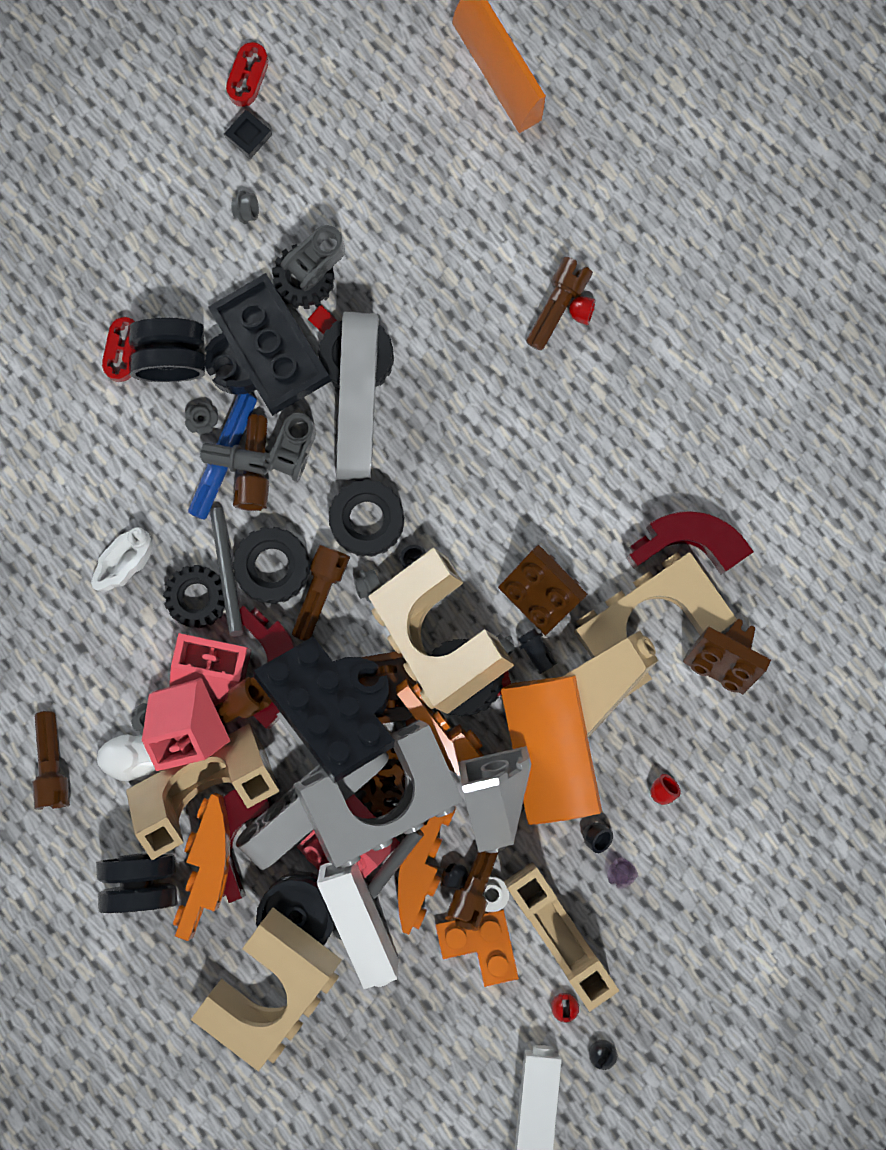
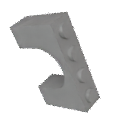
M418 720L390 734L395 740L393 748L404 770L405 789L396 807L381 817L367 819L353 815L345 802L337 782L333 783L323 769L293 784L328 861L335 868L339 866L345 868L357 863L361 859L360 855L372 849L377 851L389 846L392 843V838L402 833L410 834L418 831L424 826V821L434 816L443 817L455 810L454 806L463 801L429 724Z

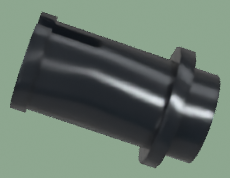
M534 628L518 638L521 644L519 648L520 650L524 648L538 670L537 672L542 674L558 662L541 639L543 636L542 632L538 633Z

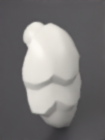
M135 527L129 532L118 536L98 558L97 568L91 581L92 588L97 591L106 592L115 587H123L136 572L142 570L150 558L153 547L149 533L143 528Z
M120 735L104 743L98 750L96 758L98 766L104 773L114 779L125 782L132 780L143 781L160 772L155 770L142 742V735Z

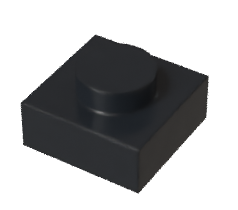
M246 109L227 129L224 136L251 159L272 136V132Z

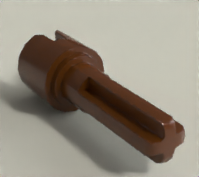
M569 257L562 259L551 279L554 290L526 339V343L529 346L540 351L545 348L570 300L580 297L593 274L591 269L584 267L576 271L574 275L572 273L577 266V261Z
M249 415L245 450L265 453L268 420L264 415ZM243 470V474L235 479L233 506L246 511L267 509L269 480L260 473Z
M319 544L309 569L314 577L292 631L294 637L303 641L311 638L333 583L336 584L337 581L341 582L351 556Z
M247 677L233 686L228 692V699L215 706L224 726L238 716L249 718L268 707L272 701L254 677L251 679Z
M41 711L34 716L39 776L36 777V780L32 781L34 809L42 810L48 806L52 809L70 806L68 778L64 777V774H60L56 715L52 711Z
M477 852L464 888L455 890L445 917L447 920L450 921L456 918L455 922L459 927L473 931L479 929L488 904L483 895L499 852Z

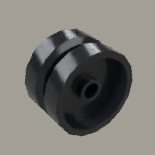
M151 318L133 322L128 326L129 345L137 350L129 356L131 377L148 382H182L205 376V357L202 353L196 351L204 346L203 324L182 318Z
M147 853L97 861L96 875L98 881L102 883H120V887L104 889L98 893L99 912H138L178 905L176 886L170 883H154V880L168 878L176 873L175 855L163 854L151 860Z
M296 871L283 875L272 884L257 907V927L271 909L275 908L324 946L335 927V923L317 885L318 875L312 872ZM299 911L302 914L303 919L300 915L295 917L292 912Z

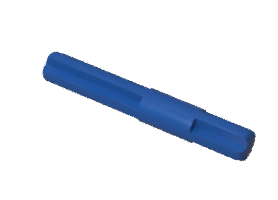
M248 393L237 395L217 445L233 447L239 444L247 426L248 417L252 414L257 402L253 395ZM213 464L207 465L188 509L189 514L203 520L207 518L229 467Z

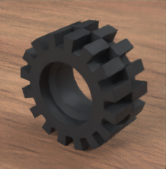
M297 244L291 245V246H292V250H293L295 247H297L298 245H297ZM284 249L282 251L283 256L281 258L277 256L275 260L276 267H273L272 270L273 282L277 292L285 303H291L297 309L299 306H303L304 309H310L311 305L315 304L316 307L321 305L320 301L323 299L326 301L329 298V292L333 291L334 288L333 282L335 277L333 267L325 273L323 278L313 288L303 291L302 288L296 287L291 282L292 273L289 270L285 271L281 267L282 260L289 253L287 249Z
M200 565L182 567L183 570L175 571L172 574L174 577L171 580L168 579L165 584L167 585V590L163 593V597L166 599L164 603L165 608L168 609L169 615L173 619L187 627L204 628L207 625L211 626L218 618L223 616L225 609L220 576L213 570ZM193 584H202L209 592L207 605L199 610L189 609L183 599L185 590Z

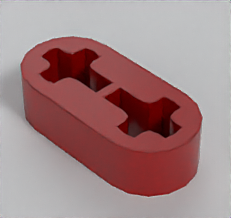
M246 43L240 48L227 81L226 89L229 99L233 104L240 107L249 106L255 101L268 68L269 61L266 50L258 43ZM254 53H257L260 62H254L251 71H248L249 65L246 57H252ZM244 78H246V85L250 92H243L242 96H238L234 88H240Z
M129 317L116 319L111 324L108 332L102 368L104 373L115 382H125L131 378L129 356L137 351L130 347L129 336L126 338L125 346L122 347V338L117 334L118 330L123 331L125 326L135 322ZM123 353L122 361L127 367L126 369H120L119 374H115V370L110 365L111 363H117L119 354Z

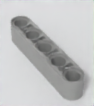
M343 312L336 479L360 481L370 479L371 481L379 314Z
M387 752L337 782L345 801L385 766L389 759ZM319 764L304 778L322 770L323 768ZM294 787L253 821L239 835L236 841V846L261 870L274 864L313 830Z

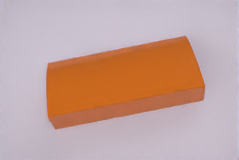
M460 0L454 12L452 24L517 131L521 133L542 121L546 95L487 0Z
M576 676L515 682L502 688L501 694L512 748L516 749L527 746L531 760V769L523 800L528 825L566 821L600 814L602 807Z

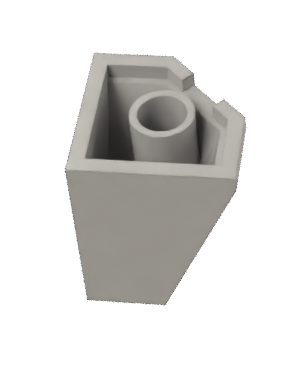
M527 746L458 762L462 789L479 853L484 851L487 853H497L503 851L506 846L514 844L531 769V760Z

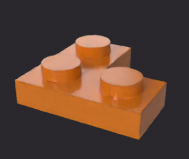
M504 909L484 913L477 931L457 926L455 919L435 923L442 958L448 959L477 952L484 987L519 979Z

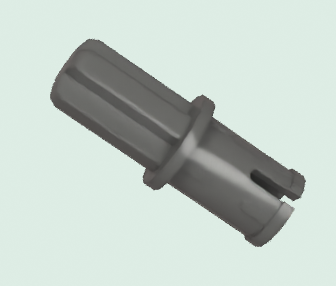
M205 443L200 451V458L203 463L229 467L231 472H236L239 469L266 475L270 462H265V460H270L269 453L241 449L240 445L228 447Z

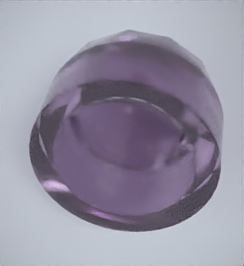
M616 858L607 871L609 883L611 885L616 883L618 889L629 887L638 877L636 868L623 858Z

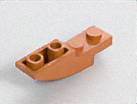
M408 678L396 686V692L413 715V717L406 721V726L418 720L429 724L449 770L460 776L458 762L484 756L479 750L483 746L481 741L471 729L466 732L460 724L448 732L447 730L451 726L439 710L434 713L423 701L420 695L423 689L420 684L417 683L413 686Z
M218 793L211 794L209 799H203L197 814V818L201 819L197 833L191 832L184 852L189 853L186 863L200 867L198 872L192 871L185 891L190 892L186 906H179L173 921V925L178 927L175 937L186 941L194 937L204 908L211 911L219 909L225 891L230 861V828L223 795Z
M455 810L446 816H434L428 819L427 824L424 823V826L420 829L424 836L400 865L398 876L399 917L402 932L408 935L412 927L420 928L427 912L421 906L426 895L434 896L441 877L435 875L438 867L427 863L426 860L428 856L433 859L435 858L443 840L437 837L442 824L449 826Z

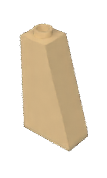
M641 631L636 632L564 675L576 676L588 738L658 662L653 643L649 638L643 636Z

